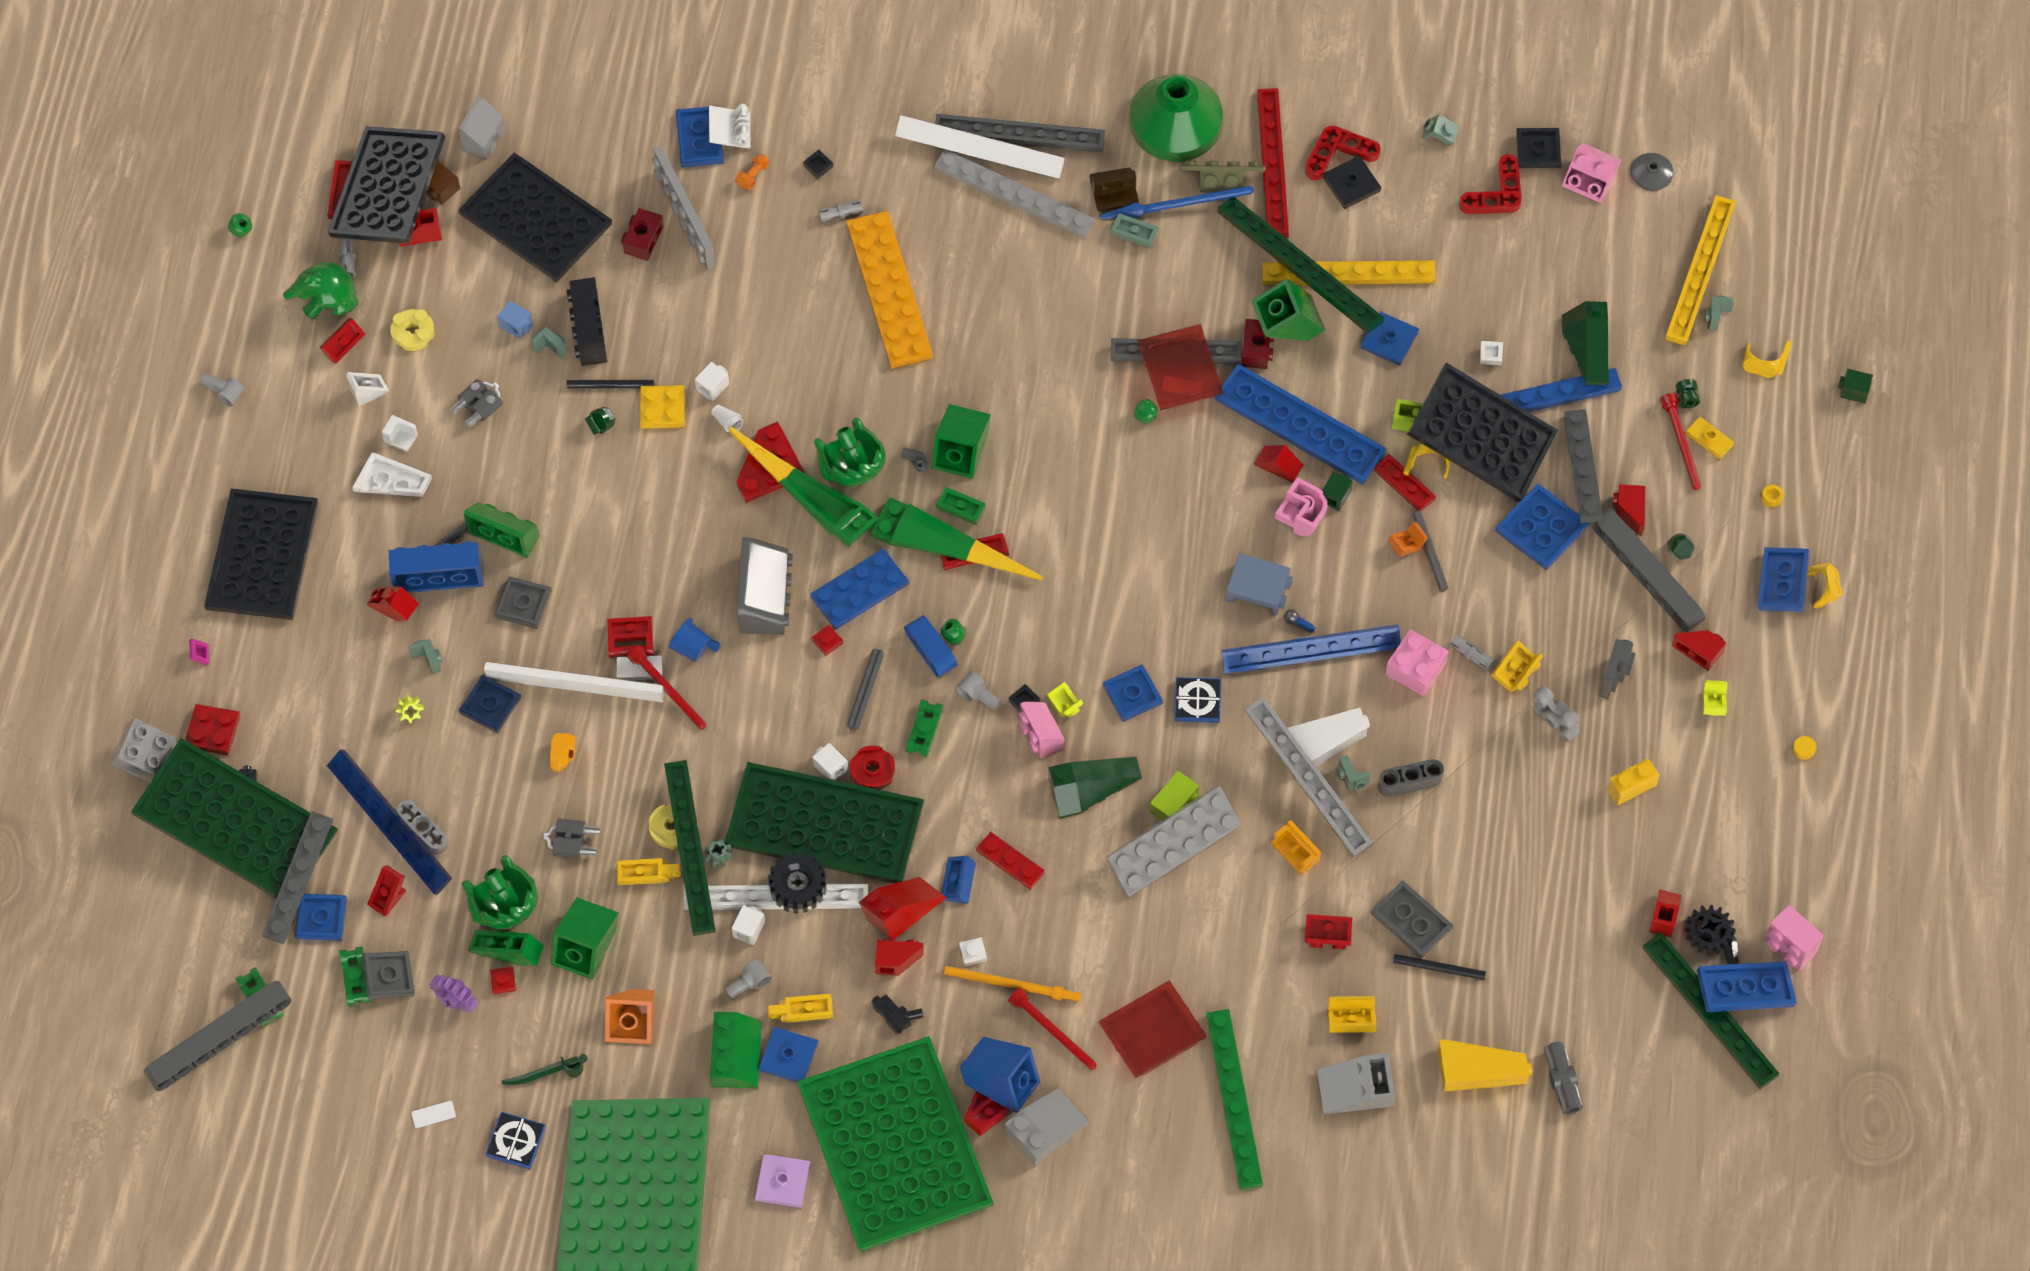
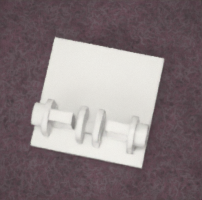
M739 104L736 110L709 105V143L750 149V112L746 104Z

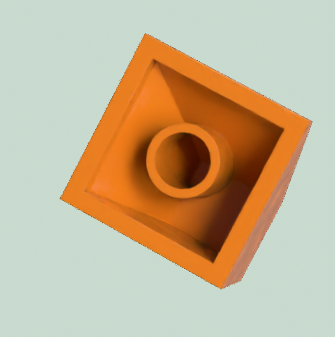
M631 989L605 998V1042L652 1043L655 990Z

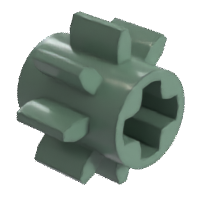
M712 839L710 847L704 848L705 853L708 854L705 856L706 862L711 861L713 868L721 865L726 867L725 863L727 860H732V854L729 853L732 850L731 844L725 845L723 839L720 841Z

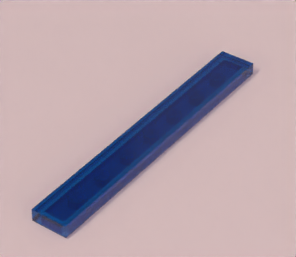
M340 749L326 766L432 893L438 895L452 880V877L345 750Z

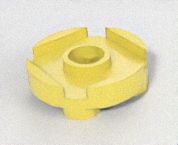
M410 309L395 314L390 328L394 343L407 351H418L425 348L435 334L433 321L423 309ZM410 327L418 328L413 334L407 331Z
M661 805L652 812L649 818V832L656 844L670 850L678 849L675 829L668 830L666 825L668 822L670 824L674 823L671 805Z

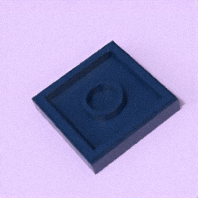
M482 675L459 709V714L499 733L520 701L521 694Z

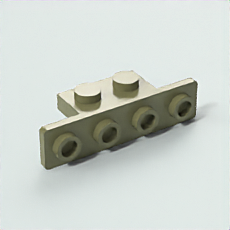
M1184 161V165H1180L1179 170L1200 171V192H1218L1244 187V171H1266V166H1261V162L1256 161L1248 162V165H1240L1239 161H1227V165H1219V161H1206V165H1197V161Z

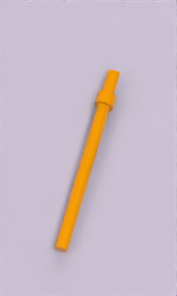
M946 966L944 975L1013 989L1021 988L1027 992L1052 996V999L1081 1001L1082 993L1064 990V987L1061 986L1049 987Z

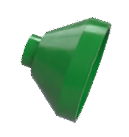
M1167 74L1156 77L1144 84L1132 100L1130 108L1132 135L1144 151L1158 159L1173 162L1195 159L1209 151L1221 134L1223 120L1221 101L1216 92L1207 83L1196 77L1185 74Z

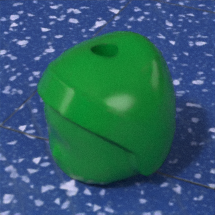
M234 214L229 220L228 229L233 235L241 237L251 231L252 222L245 214Z
M1147 398L1141 400L1134 409V418L1143 423H1151L1158 414L1156 404Z
M949 619L941 627V634L948 643L959 645L966 636V628L957 619Z

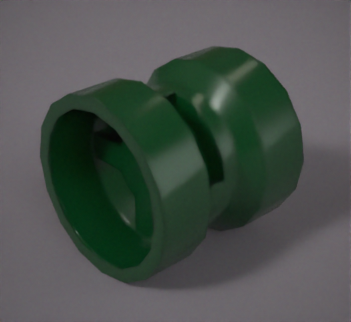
M1684 379L1676 383V392L1679 394V407L1688 409L1700 404V396L1696 392L1698 390L1696 380Z

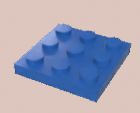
M1537 484L1497 525L1495 532L1547 571L1589 527V523H1580V516L1577 512L1540 484Z

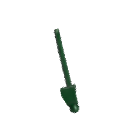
M581 1054L579 1058L575 1056L567 1060L560 1057L561 1061L514 1078L502 1080L501 1082L506 1085L525 1084L564 1069L567 1076L575 1078L583 1072L582 1063L587 1062L588 1057L586 1054Z

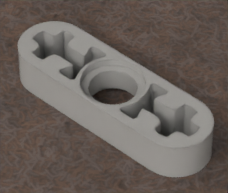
M404 800L398 804L396 811L399 820L431 852L442 853L447 849L448 840L446 834L413 801ZM405 808L407 810L411 809L412 815L415 817L413 820L409 814H404L403 810ZM420 822H426L429 825L428 829L423 832L418 831L416 826ZM431 834H433V836L437 840L441 839L440 845H438L437 843H433V839L430 837Z

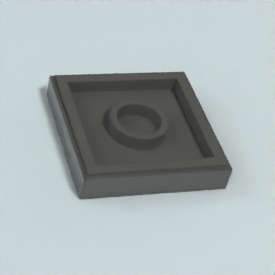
M509 576L496 609L495 618L538 629L552 592L551 587Z
M408 951L363 953L362 964L368 999L414 996L415 991Z

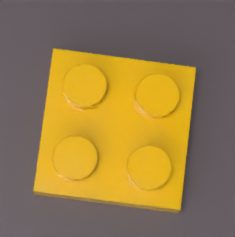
M641 386V429L685 428V386Z

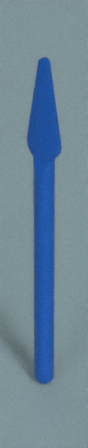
M1246 186L1146 205L1134 203L1102 214L1100 218L1116 219L1119 213L1131 218H1140L1144 213L1250 195L1254 192V188Z

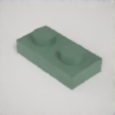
M1120 213L1111 229V235L1150 249L1159 232V227Z

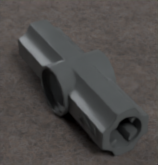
M1553 1042L1544 1046L1545 1056L1550 1069V1083L1553 1090L1557 1093L1562 1113L1569 1115L1582 1110L1583 1105L1577 1089V1075L1573 1065H1570L1564 1042Z

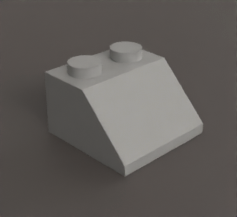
M477 96L459 127L463 151L486 160L489 154L495 151L496 142L499 137L504 135L506 125L503 115L481 96Z

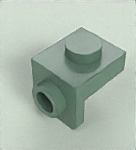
M1438 114L1425 122L1422 138L1428 139L1433 136L1450 146L1455 142L1459 125Z
M1712 296L1710 306L1706 308L1705 321H1709V330H1718L1720 312H1731L1733 298Z
M547 327L537 332L531 340L532 349L535 353H538L544 346L549 348L560 359L567 353L564 338L560 334L555 335Z
M430 639L418 640L409 646L412 659L426 655L432 674L441 671L439 663L443 661L438 649L434 650Z
M1349 756L1339 757L1336 771L1339 779L1344 780L1347 789H1361L1365 787L1370 780L1369 771L1356 774Z

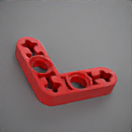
M1327 126L1322 131L1307 161L1306 176L1311 180L1321 179L1336 150L1354 157L1360 155L1362 160L1367 162H1375L1380 157L1381 147L1378 142L1337 126ZM1331 134H1335V137H1332L1330 144L1327 143L1328 136H1331ZM1354 140L1357 145L1355 147H1348L1346 142ZM1321 149H1326L1329 152V155L1324 157L1320 156L1318 154V151ZM1374 149V151L1371 154L1368 153V151ZM1317 162H1318V163H1319V170H1316L1315 172H1313L1312 169L1315 168V166H1316V164H1317Z
M1505 154L1499 160L1500 191L1466 192L1462 194L1459 208L1463 213H1513L1520 209L1522 195L1519 164L1514 155ZM1506 162H1509L1511 165V170L1508 173ZM1510 179L1513 180L1516 183V185L1513 187H1508L1504 184V182ZM1486 199H1493L1496 201V204L1488 206L1484 201ZM1509 199H1513L1515 204H1511ZM1467 200L1471 202V206H1468V204L1466 203Z

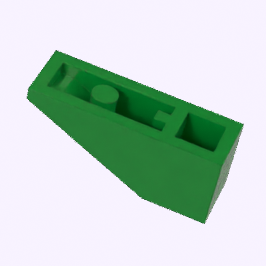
M475 930L468 951L515 965L537 967L544 945L530 933Z

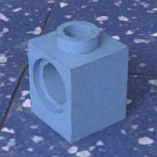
M510 300L497 316L499 327L520 339L525 333H529L533 327L531 312Z

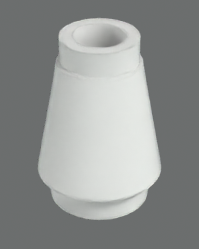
M720 404L712 409L711 414L726 432H729L730 427L735 428L737 431L742 428L744 421L740 414Z

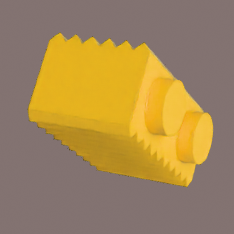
M1646 758L1645 761L1642 760L1641 763L1634 764V767L1630 766V769L1626 768V771L1622 770V773L1619 772L1618 775L1611 776L1607 790L1619 806L1657 786L1659 773L1651 761Z

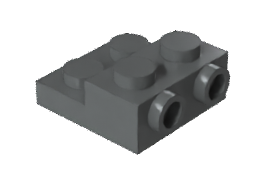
M1625 639L1615 640L1600 693L1601 698L1609 699L1610 692L1615 693L1618 681L1623 682L1625 675L1630 676L1636 654L1632 652L1633 643Z

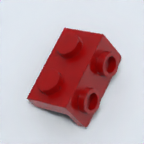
M1306 914L1305 943H1309L1311 948H1323V944H1331L1332 949L1346 950V946H1351L1353 917Z

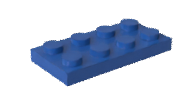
M883 548L810 593V598L834 630H837L909 585V580Z
M1787 961L1699 966L1696 970L1706 1012L1794 1007L1797 1004Z

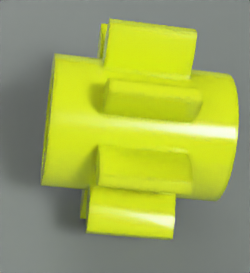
M407 693L406 697L397 699L399 706L394 707L397 713H400L398 717L401 721L406 718L412 723L413 719L421 718L419 711L423 710L424 707L422 704H418L420 701L418 696L411 698Z

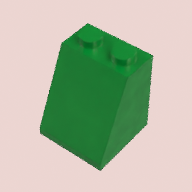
M1288 279L1251 300L1266 337L1309 341L1325 331L1312 295Z
M949 404L935 433L931 469L973 479L989 433L991 414Z
M576 897L554 931L551 965L593 980L616 932L619 912Z

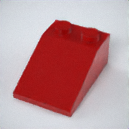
M916 877L876 888L860 900L859 904L867 920L890 939L894 940L946 898L921 877Z

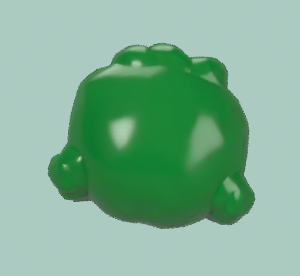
M334 262L317 263L303 270L289 289L283 293V297L287 300L295 297L306 300L311 297V300L302 308L304 314L311 319H316L323 309L326 310L328 308L334 309L333 315L352 312L359 303L352 277L342 266Z
M857 417L852 420L854 431H852V427L839 429L836 433L838 440L828 444L820 438L814 440L821 476L828 482L838 483L847 487L860 486L874 479L884 467L886 454L882 442Z
M504 855L501 857L503 870L500 871L499 868L488 870L483 877L486 880L477 886L469 880L462 882V887L467 896L468 909L473 921L482 926L485 925L498 930H506L520 925L530 917L538 902L535 880L520 866L514 864L509 856Z

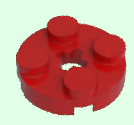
M876 745L865 746L859 749L857 754L852 757L850 761V774L857 785L879 790L892 783L895 775V761L893 756L883 750L882 747ZM870 764L879 767L875 772L867 770V768H870Z

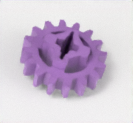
M437 974L429 984L431 986L430 989L435 991L436 998L440 999L443 1005L448 1008H453L457 1011L461 1009L463 1012L467 1011L470 1013L478 1003L476 1001L477 998L472 996V991L459 979H453L450 976L446 978L444 975L440 976Z

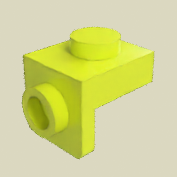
M1705 680L1702 696L1703 714L1726 716V681Z
M1062 682L1045 695L1059 717H1072L1080 711L1078 707L1083 704L1082 700L1076 699L1066 682Z

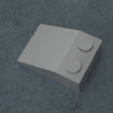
M1057 1088L1023 1108L1005 1123V1134L1036 1167L1084 1128L1089 1121Z

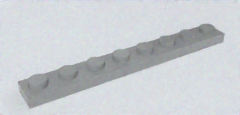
M944 149L935 164V170L1085 239L1095 224V218Z
M1263 696L1246 708V714L1350 854L1354 857L1370 846L1372 842L1265 697Z

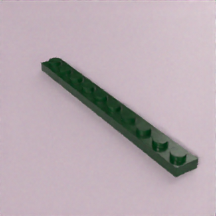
M1230 198L1218 206V213L1367 334L1384 323V317L1237 198Z

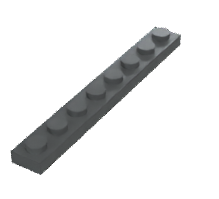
M936 114L935 120L937 125L1010 144L1103 152L1105 130L945 114Z

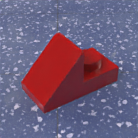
M388 865L382 867L367 905L383 916H387L406 892V889L401 887L405 876Z

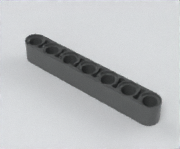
M1607 508L1602 511L1603 521L1590 522L1595 533L1683 631H1690L1706 619L1700 606L1614 510Z
M280 981L269 983L146 1066L144 1069L146 1077L155 1091H162L288 1007L292 1002L290 996Z

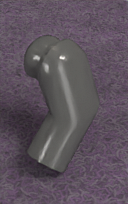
M903 447L901 458L912 460L917 471H926L928 461L924 453Z

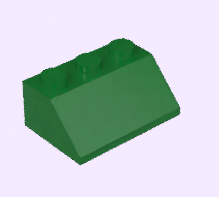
M477 502L463 513L468 534L528 558L539 538L538 528L533 522L518 519L510 512H501L490 504L484 505Z
M714 1012L710 1066L711 1087L758 1088L762 1021L738 1012Z

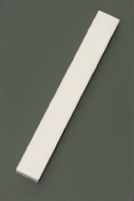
M900 115L895 134L897 137L1060 179L1065 158L902 115Z
M491 662L485 663L484 667L486 677L497 681L663 702L664 700L663 686L657 684Z
M827 884L826 894L823 895L822 902L819 903L817 901V907L814 909L861 908L859 901L868 895V884ZM769 885L708 886L712 910H741L743 905L747 907L754 906L759 909H784L783 905L779 908L776 905V900L773 901L771 898ZM684 886V910H688Z

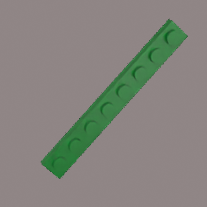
M1230 1010L1206 1012L1239 1190L1263 1187Z

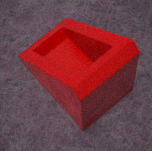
M1286 445L1264 446L1254 462L1255 466L1291 483H1294L1303 468V463Z

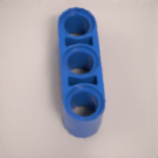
M924 615L904 626L908 638L937 677L958 666L954 655Z

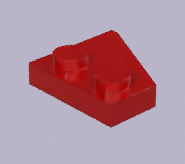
M976 1091L965 1114L964 1122L981 1136L1011 1114L1012 1111Z

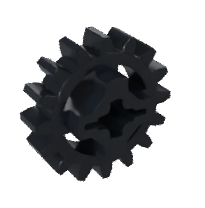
M1702 905L1699 912L1694 909L1691 914L1692 916L1687 917L1686 923L1688 924L1685 925L1684 931L1688 933L1685 938L1686 940L1692 939L1690 946L1695 947L1697 945L1699 953L1705 949L1707 955H1710L1711 950L1719 954L1721 948L1727 950L1728 943L1732 944L1733 935L1736 931L1735 928H1732L1734 920H1728L1729 913L1722 914L1721 907L1716 911L1713 909V905H1710L1709 909L1706 910ZM1700 920V925L1695 928V924ZM1725 931L1724 937L1720 940V935Z

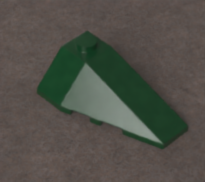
M1585 301L1562 314V335L1570 346L1571 354L1575 356L1578 369L1586 385H1608L1607 302Z
M1137 757L1077 761L1048 767V779L1059 819L1082 814L1097 802L1101 803L1109 795L1116 791L1119 792L1142 779Z

